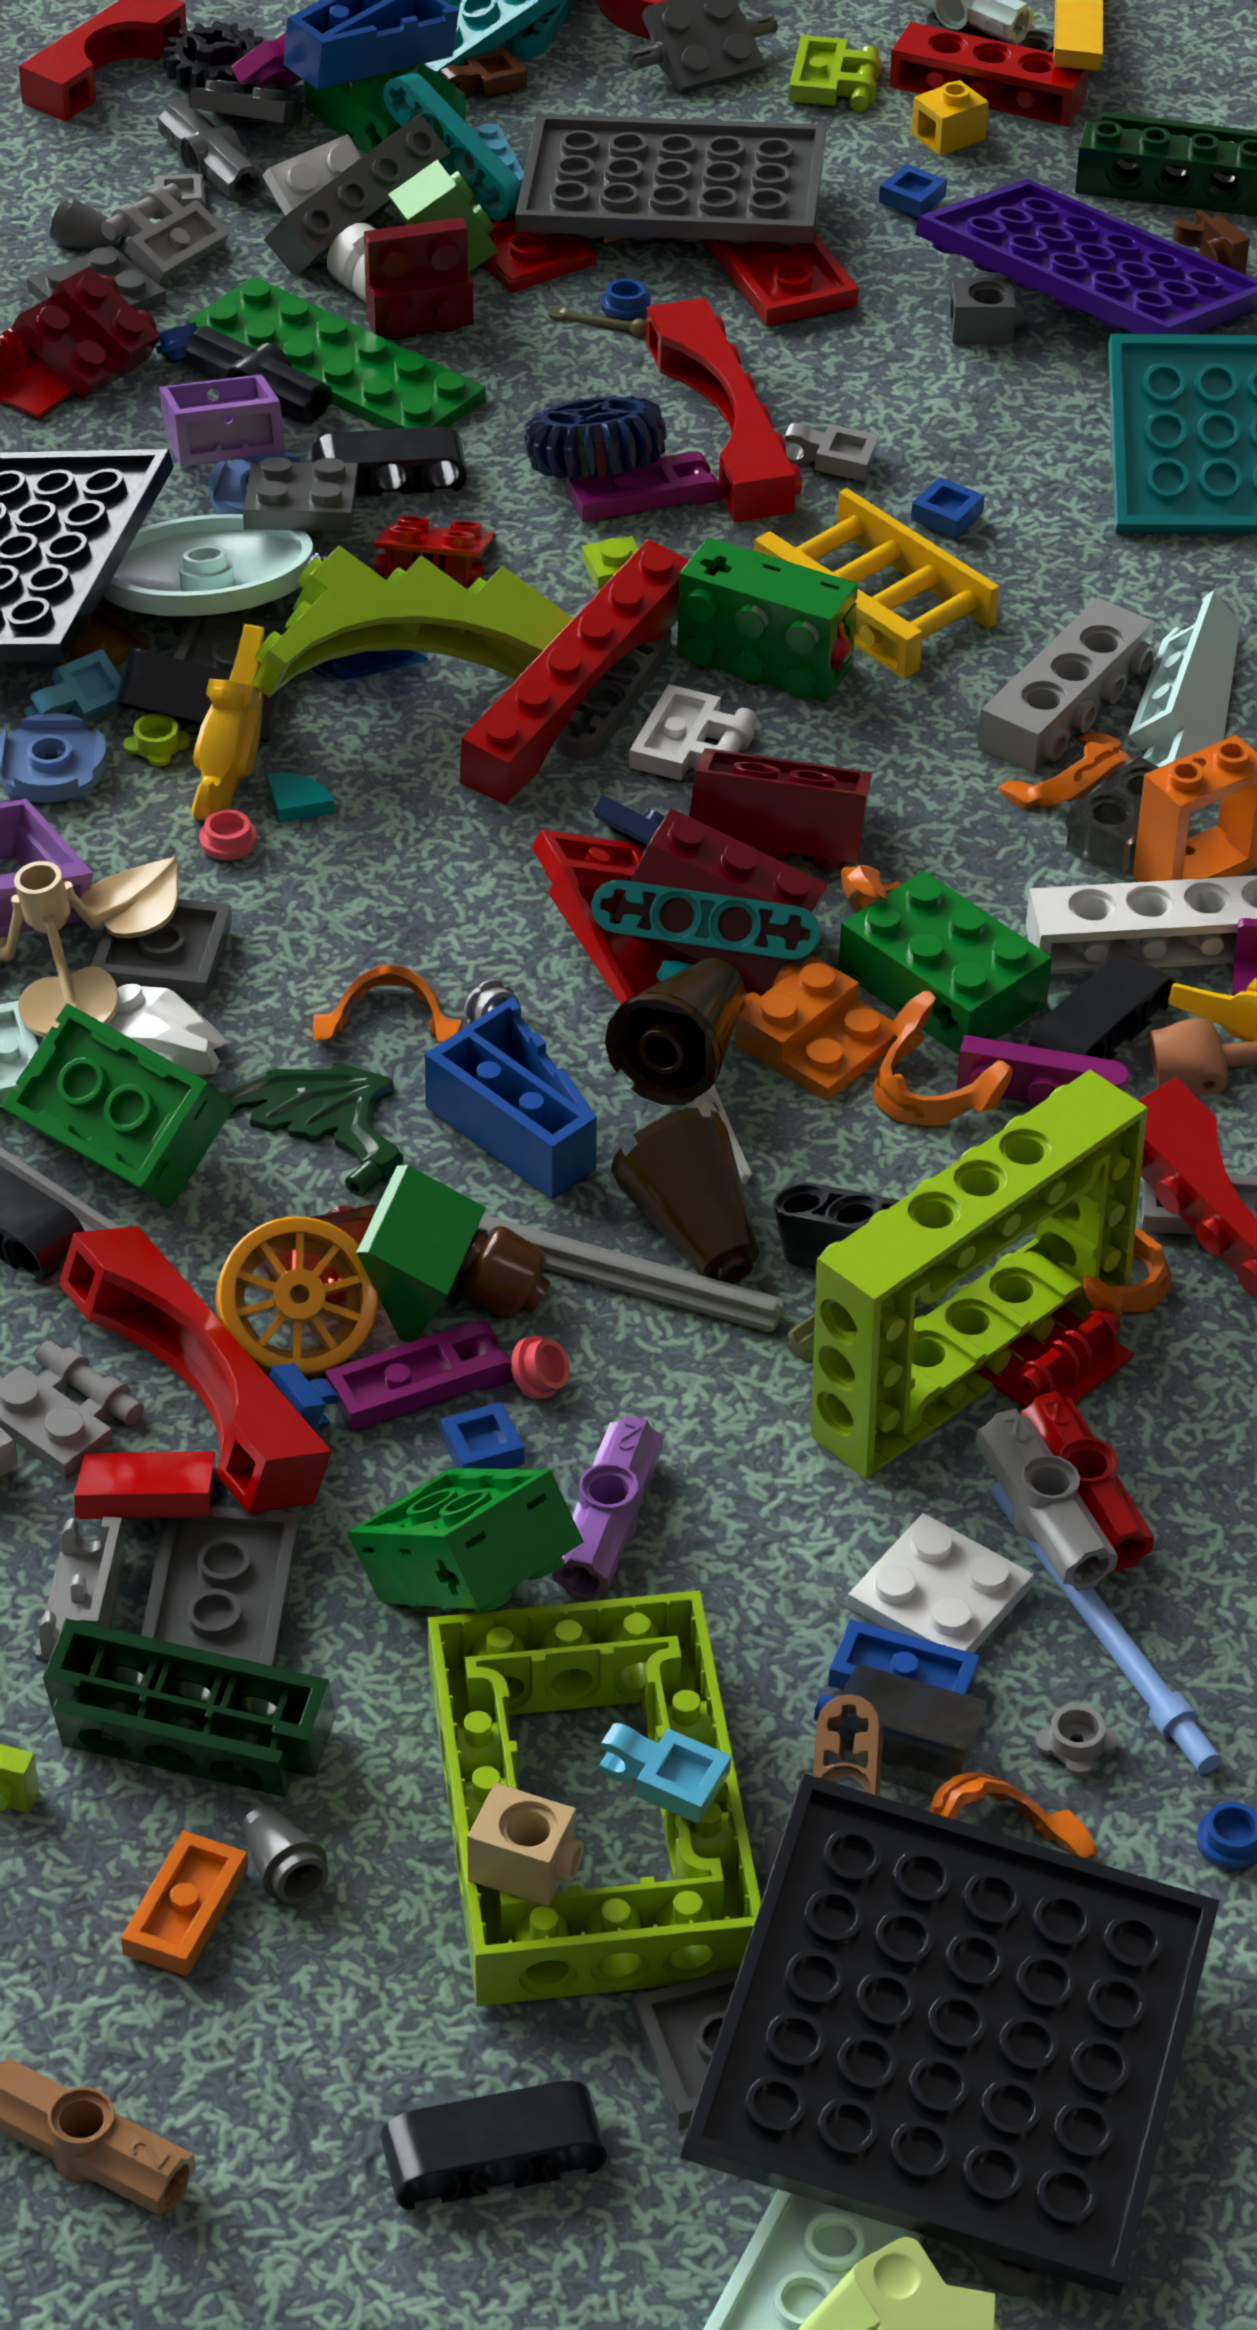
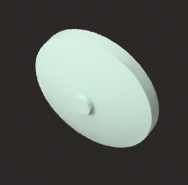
M243 514L200 515L156 523L139 529L103 596L108 601L122 608L162 616L214 615L256 607L284 597L300 587L297 584L298 578L306 566L314 559L313 543L305 531L244 529Z

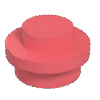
M233 809L219 810L206 818L199 834L200 847L204 853L215 859H240L255 849L257 832L250 823L248 816L243 812Z
M541 1336L523 1338L516 1344L512 1353V1377L527 1397L533 1400L550 1398L554 1396L557 1389L562 1388L568 1381L570 1366L567 1354L563 1347L553 1339H545Z

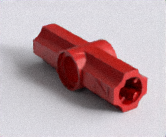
M1058 1391L1037 1396L1028 1408L1020 1411V1415L1030 1418L1054 1456H1059L1071 1462L1078 1470L1080 1475L1078 1494L1118 1554L1117 1564L1113 1572L1136 1566L1141 1558L1152 1552L1154 1536L1116 1474L1118 1459L1115 1451L1109 1444L1093 1436L1070 1397H1063L1059 1395Z

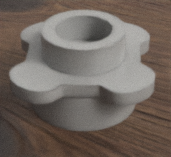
M1072 1704L1060 1708L1051 1719L1050 1729L1039 1730L1035 1737L1036 1749L1041 1754L1053 1755L1065 1764L1067 1772L1075 1776L1090 1774L1093 1771L1094 1762L1103 1753L1114 1752L1118 1743L1116 1732L1106 1727L1101 1714L1089 1706ZM1072 1738H1079L1083 1742H1073L1070 1740Z

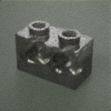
M1139 756L1120 772H1113L1106 779L1105 783L1086 799L1082 798L1075 802L1068 812L1065 823L1068 829L1066 850L1119 880H1122L1132 872L1144 774L1160 767Z

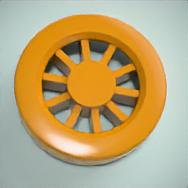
M296 1216L267 1222L249 1232L238 1242L220 1272L216 1287L215 1305L217 1318L266 1375H270L272 1366L295 1363L307 1379L326 1374V1370L345 1364L358 1351L374 1325L379 1294L374 1289L356 1253L360 1245L351 1236L328 1222L310 1217ZM293 1250L292 1270L286 1271L275 1254ZM304 1251L322 1258L312 1272L303 1269ZM264 1261L277 1280V1283L255 1276L252 1273ZM330 1264L341 1280L323 1284L319 1276ZM246 1287L270 1295L269 1300L245 1306L244 1296ZM345 1291L346 1308L325 1301V1296ZM272 1312L276 1319L260 1337L252 1328L248 1318ZM318 1313L341 1321L339 1328L333 1336L330 1335L317 1316ZM282 1324L291 1326L290 1351L277 1348L268 1343ZM307 1324L321 1345L301 1351L302 1326Z

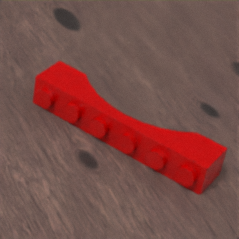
M706 298L647 306L646 345L659 372L684 383L702 394L718 409L729 425L731 437L720 452L719 483L723 491L721 498L733 522L794 513L795 495H800L802 491L800 470L796 463L790 464L786 456V447L782 434L775 433L772 429L768 407L765 403H759L751 374H744L736 345H729L721 316L715 317Z
M647 539L462 737L459 783L507 804L538 774L547 754L566 722L597 681L628 652L646 642L660 640L678 621L679 573L688 563L689 559Z
M1174 1077L1137 1100L1148 1107L1141 1177L1155 1190L1162 1206L1168 1212L1178 1214L1196 1232L1202 1247L1211 1255L1219 1256L1237 1274L1243 1289L1250 1296L1257 1298V1219L1240 1200L1225 1171L1217 1140V1117L1177 1077Z
M140 1227L73 1233L58 1285L88 1321L118 1333L148 1350L171 1367L197 1393L210 1412L218 1433L220 1458L216 1475L248 1514L314 1504L324 1473L328 1467L332 1453L331 1449Z

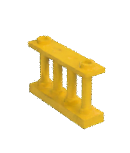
M848 488L839 492L837 524L798 547L792 546L771 531L754 539L755 552L856 583L861 582L888 565L905 574L907 577L873 597L858 589L857 600L855 601L857 603L854 643L855 647L903 679L920 670L922 640L964 615H968L988 629L996 625L999 585ZM851 540L869 551L835 572L830 571L816 561ZM926 590L945 600L944 603L911 622L906 621L892 611Z

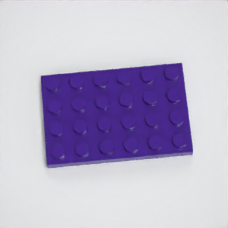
M1029 179L920 215L918 218L915 235L933 242L932 247L937 251L964 256L972 260L973 266L979 270L992 273L999 272L1014 279L1013 283L1017 287L1046 293L1054 297L1055 303L1059 306L1072 310L1081 309L1097 316L1096 321L1109 328H1123L1134 334H1196L1257 309V279Z

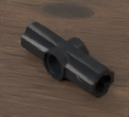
M204 325L193 333L192 341L186 349V364L217 380L262 374L279 399L281 411L303 422L313 423L325 414L332 402V387L293 368L287 355L274 344L265 343L253 349Z

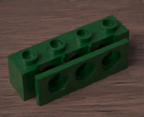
M1104 111L1102 121L1098 123L1086 121L1079 146L1075 193L1257 217V131Z
M68 1618L64 1620L43 1676L62 1746L286 1797L290 1787L287 1771L316 1777L336 1718L329 1679ZM102 1731L111 1733L122 1740L116 1741L101 1736ZM169 1746L186 1753L187 1756H178L166 1751ZM233 1763L243 1764L253 1769V1772L235 1769L232 1767Z

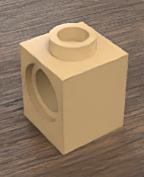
M494 1783L467 1836L468 1881L549 1907L561 1881L571 1883L581 1863L584 1842L576 1839V1808Z

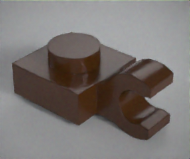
M506 48L464 58V66L451 65L441 70V76L451 84L456 83L455 87L465 93L466 100L477 90L484 97L527 88L528 71Z
M1198 210L1195 211L1194 225L1184 222L1180 217L1174 219L1173 238L1176 242L1184 246L1200 248V255L1246 274L1250 239L1222 215L1211 218L1206 212Z

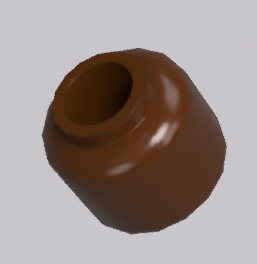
M496 1226L487 1233L478 1229L457 1273L459 1275L458 1291L466 1299L503 1320L513 1317L521 1308L531 1313L541 1302L550 1286V1281L542 1276L546 1267V1255L540 1248L507 1227Z

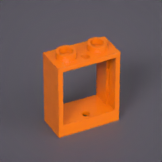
M1233 735L1144 774L1132 874L1139 882L1237 877L1257 868V752L1239 736ZM1221 799L1218 825L1187 839L1190 813Z

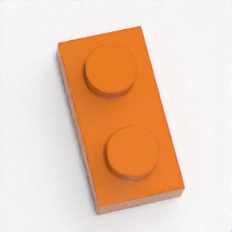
M183 1830L121 1936L122 1955L188 1977L248 1870L247 1851Z

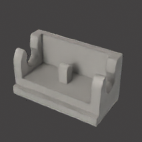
M103 1516L98 1541L82 1539L78 1535L79 1525L76 1519L71 1518L65 1523L61 1538L63 1552H59L45 1614L41 1620L35 1659L50 1660L65 1618L111 1628L126 1563L122 1518Z

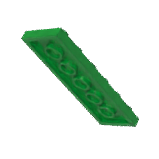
M255 276L187 320V324L196 322L198 329L206 325L253 349L265 343L276 345L287 355L293 368L332 387L331 404L384 430L437 426L449 427L486 400L485 386Z

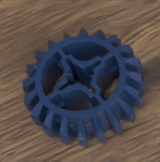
M616 395L611 397L596 396L590 399L578 398L577 401L561 402L557 406H547L544 410L537 411L526 422L527 434L524 436L527 456L530 457L532 469L545 476H554L558 479L572 477L575 480L583 477L595 479L596 477L606 475L613 477L617 473H630L635 468H645L650 463H654L661 458V455L665 452V440L667 439L666 426L659 405L645 398L637 399L633 396L617 397Z

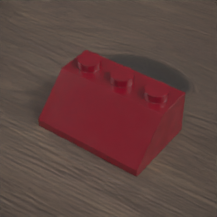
M704 748L695 770L689 817L778 860L788 859L789 853L812 856L811 862L819 866L843 868L846 866V861L854 863L858 861L872 772Z
M670 808L649 841L630 880L632 882L793 905L810 911L814 916H816L828 886L827 883ZM624 893L615 911L612 923L621 924V919L625 914L639 915L644 917L640 929L650 930V909L656 894L645 893L646 905L627 901ZM681 898L668 901L661 911L663 926L673 933H681L687 930L694 919L692 906ZM732 907L721 915L719 930L727 940L732 942L741 941L750 934L752 919L745 909ZM762 910L763 930L756 946L768 947L767 935L786 939L788 950H796L798 942L804 940L809 930L801 926V917L792 916L791 922L787 926L770 924L769 921L773 911ZM631 936L688 964L694 965L709 958L723 960L739 972L744 981L746 993L755 992L760 996L773 987L778 972L783 966L791 962L789 959Z

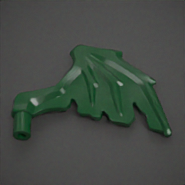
M334 1063L332 1068L273 1069L266 1072L267 1076L221 1093L235 1105L230 1115L243 1107L258 1106L251 1110L250 1126L262 1128L270 1132L278 1131L281 1128H288V1136L306 1138L313 1142L320 1141L323 1137L334 1134L335 1146L347 1150L361 1163V1166L345 1179L347 1189L360 1197L380 1181L387 1182L393 1175L396 1166L403 1164L404 1155L398 1147L372 1128L376 1103L394 1094L393 1079L352 1066Z

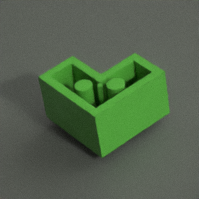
M438 160L388 194L392 200V205L405 225L463 217L468 228V272H471L499 252L488 235L495 230L494 225L479 204L471 208V206L476 204L473 199L475 195L458 171L449 175Z

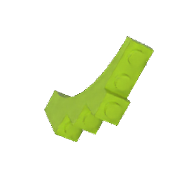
M338 545L324 561L315 557L301 573L297 584L303 589L293 607L295 611L285 625V628L288 630L283 635L276 631L272 632L261 645L255 656L261 662V665L251 684L270 697L296 675L323 662L365 651L412 650L444 654L489 667L516 680L573 618L504 566H501L487 582L479 577L467 590L421 555L406 572L398 567L385 580Z

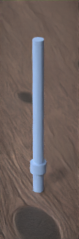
M998 1482L991 1489V1496L1012 1523L1014 1505ZM1022 1537L1149 1706V1719L1165 1740L1173 1738L1199 1774L1204 1775L1215 1770L1221 1762V1756L1196 1725L1198 1715L1181 1693L1172 1692L1093 1587L1076 1591L1072 1585L1063 1584L1039 1544Z

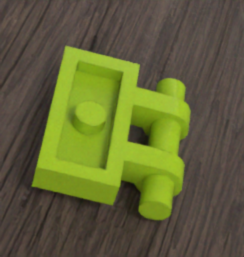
M801 35L789 83L788 101L835 106L838 96H846L850 99V107L854 111H865L869 103H872L875 99L877 91L875 80L879 78L882 62L878 49L870 45L864 47L862 51L847 49L848 39Z

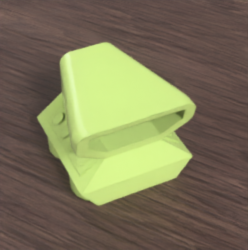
M911 2237L899 2238L856 2263L798 2328V2330H1002L995 2319V2293L946 2285L921 2244Z

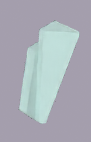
M1214 591L1202 599L1203 603L1194 625L1185 630L1175 627L1162 640L1128 735L1141 751L1147 749L1130 783L1132 787L1143 789L1144 774L1224 740L1240 623Z

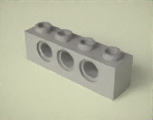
M1099 597L1095 599L981 709L978 749L1034 774L1048 760L1053 762L1059 760L1066 750L1069 739L1077 731L1087 732L1093 725L1098 711L1107 702L1115 704L1121 698L1127 682L1135 674L1143 676L1148 672L1156 653L1155 646L1152 645L1154 621Z

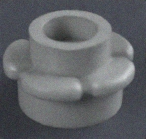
M498 979L482 982L479 987L470 993L466 1000L464 1013L469 1018L467 1025H470L511 997H514L520 1005L513 989L508 985L503 986V982Z

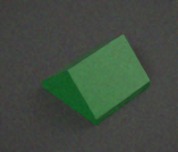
M409 1165L396 1166L356 1253L374 1289L378 1292V1297L399 1339L413 1342L418 1339L447 1297L486 1207Z

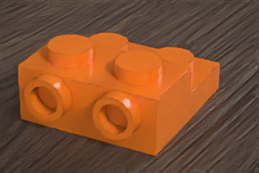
M812 956L800 966L793 962L783 966L775 978L773 987L762 996L751 992L744 997L736 1021L735 1046L822 1099L829 1101L887 1054L891 1045L897 1040V1036L891 1029L893 1020L858 1000V981L817 957Z

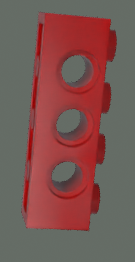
M910 22L892 48L889 87L923 94L942 87L948 82L961 80L989 102L988 109L1069 127L1086 99L1089 70L1056 67L1053 65V53Z

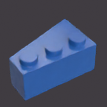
M319 0L288 17L283 65L316 89H321L453 57L459 10L445 0Z
M514 997L506 1000L424 1054L426 1107L553 1200L596 1170L597 1116L563 1068L557 1069L546 1053L545 1041L538 1032L532 1033L521 1017V1007Z

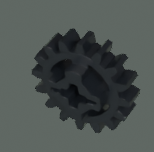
M214 21L212 27L205 28L202 24L196 23L195 28L190 31L181 28L178 30L179 38L169 37L167 39L168 47H164L165 70H167V78L169 80H177V87L180 89L189 85L192 88H205L206 80H225L239 83L231 66L264 42L262 36L254 37V30L251 28L239 31L238 23L229 25ZM243 83L247 88L253 87V84Z

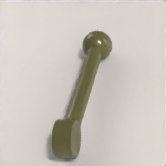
M555 305L548 311L549 317L555 321L569 320L628 331L635 337L646 336L647 321L642 318H636L632 322L569 312L568 308L563 305Z

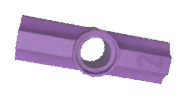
M625 1415L618 1422H610L593 1466L586 1470L580 1478L579 1501L572 1517L584 1543L563 1555L564 1565L552 1573L553 1581L560 1584L569 1595L592 1600L594 1596L599 1594H608L627 1541L637 1531L638 1512L663 1449V1434L655 1431L646 1419Z

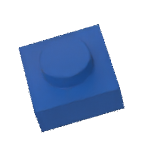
M905 164L880 185L879 203L919 218L920 215L926 214L946 197L947 180Z
M939 477L912 502L911 520L957 538L983 513L985 495Z
M502 1402L440 1419L441 1438L456 1468L510 1469L525 1464V1446Z

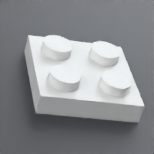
M922 1513L848 1593L847 1607L887 1630L974 1653L1032 1588L1034 1574Z

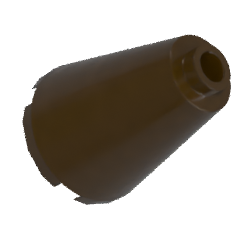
M714 958L704 959L636 994L619 1006L608 1022L605 1045L609 1062L615 1072L618 1073L622 1069L627 1077L635 1083L630 1089L640 1097L661 1105H686L713 1086L719 1076L745 996V985L739 972L723 960Z
M686 1108L666 1114L643 1126L633 1134L638 1144L626 1156L621 1148L614 1155L611 1172L617 1186L699 1275L731 1284L741 1281L751 1273L753 1263L759 1255V1248L728 1129L718 1112L711 1110V1117H702L698 1108Z

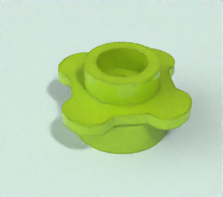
M160 713L148 714L135 722L133 726L134 736L124 739L123 749L127 754H138L148 759L149 764L152 766H165L171 762V756L178 750L187 749L190 746V735L185 731H178V723L171 716Z

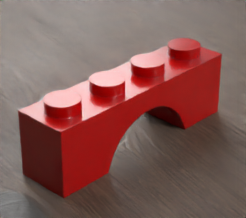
M179 0L117 1L19 65L22 103L66 122L96 102L95 70L105 64L122 59L143 58L159 60L164 56V47H168L167 39L169 37L179 38L178 30L181 28L187 30L185 3Z

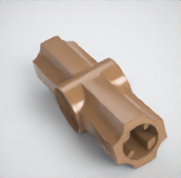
M11 2058L0 2063V2132L51 2158L57 2172L68 2180L78 2183L94 2181L159 2216L165 2211H173L185 2195L188 2182L195 2170L194 2154L116 2114L110 2098L100 2090L91 2087L68 2089ZM81 2134H92L86 2138H75Z

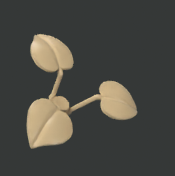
M176 857L141 865L107 877L93 884L91 889L86 890L80 899L74 893L72 883L69 881L64 882L61 869L52 862H32L23 866L16 873L14 884L17 894L11 897L13 914L8 936L0 937V971L1 961H9L15 957L24 917L25 922L36 931L47 933L59 976L45 977L31 983L19 997V1016L23 1025L29 1031L45 1037L51 1026L57 1028L59 1023L55 1020L66 1003L106 1025L111 1021L119 1003V993L114 979L103 968L96 966L85 967L69 973L58 930L67 921L71 911L70 905L90 928H98L104 924L107 932L117 938L145 936L161 929L172 919L178 904L179 867Z

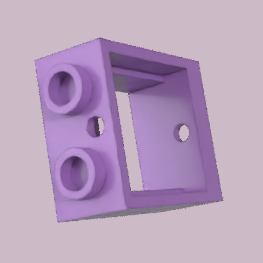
M262 374L159 387L165 437L180 466L285 453L280 401ZM210 389L218 390L216 399L210 400L207 398V392Z
M27 798L0 803V859L14 856L22 866L36 861H49L61 869L64 882L69 881L72 883L74 893L79 899L86 890L91 889L93 872ZM17 872L0 875V937L8 936L13 914L11 897L17 894L14 884ZM70 905L71 911L65 925L83 922L84 920ZM23 917L20 934L36 931L25 922Z

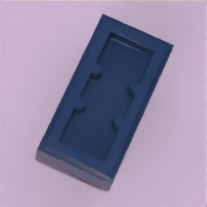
M603 794L592 811L595 814L594 817L610 830L644 848L647 847L665 818L664 815L651 808H648L643 816Z

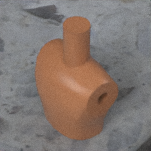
M1202 1018L1187 1019L1161 1029L1152 1030L1149 1033V1055L1156 1086L1158 1088L1174 1077H1177L1195 1095L1219 1094L1227 1085L1228 1067L1257 1065V1041L1223 1044L1214 1025L1209 1020Z

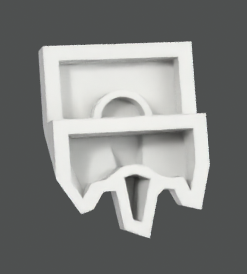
M126 984L117 988L119 1003L114 1017L107 1024L109 1027L195 1075L213 1074L216 1072L220 1061L213 1049L223 1046L228 1041L212 1024L174 991L168 988L146 987L138 984Z

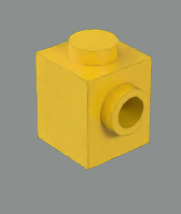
M961 80L948 82L942 87L914 97L911 134L939 156L985 140L987 120L989 118V102Z

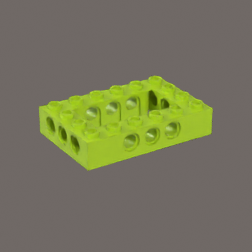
M1089 1069L1068 1085L1057 1087L1046 1100L1026 1114L1018 1115L1011 1119L1003 1130L981 1145L969 1148L958 1161L938 1175L923 1180L912 1193L888 1209L875 1213L867 1224L841 1242L837 1241L830 1244L817 1258L811 1437L862 1477L868 1479L991 1389L993 1384L976 1373L977 1370L986 1367L1001 1377L1002 1374L999 1372L1008 1365L1011 1354L1023 1361L1024 1359L1007 1347L1013 1341L1030 1335L1041 1344H1046L1043 1340L1051 1334L1054 1322L1064 1329L1067 1328L1051 1316L1060 1307L1067 1309L1082 1320L1090 1311L1096 1310L1084 1291L1083 1277L1085 1275L1098 1278L1109 1286L1130 1285L1148 1107ZM1036 1231L1035 1238L1015 1253H1008L1001 1257L991 1270L971 1284L960 1286L949 1300L926 1316L921 1315L914 1319L915 1298L924 1304L934 1303L947 1294L949 1287L979 1266L983 1268L992 1262L994 1255L1024 1234L1029 1236Z
M700 1590L488 1611L480 1614L468 1613L428 1617L429 1673L476 2007L672 1986L740 1968L761 1900ZM641 1702L648 1739L659 1743L667 1728L732 1756L730 1773L699 1824L660 1807L673 1880L655 1882L654 1876L642 1877L639 1884L583 1890L582 1884L568 1885L567 1892L555 1893L549 1907L468 1881L467 1836L494 1783L518 1790V1749L516 1740L510 1741L509 1716Z

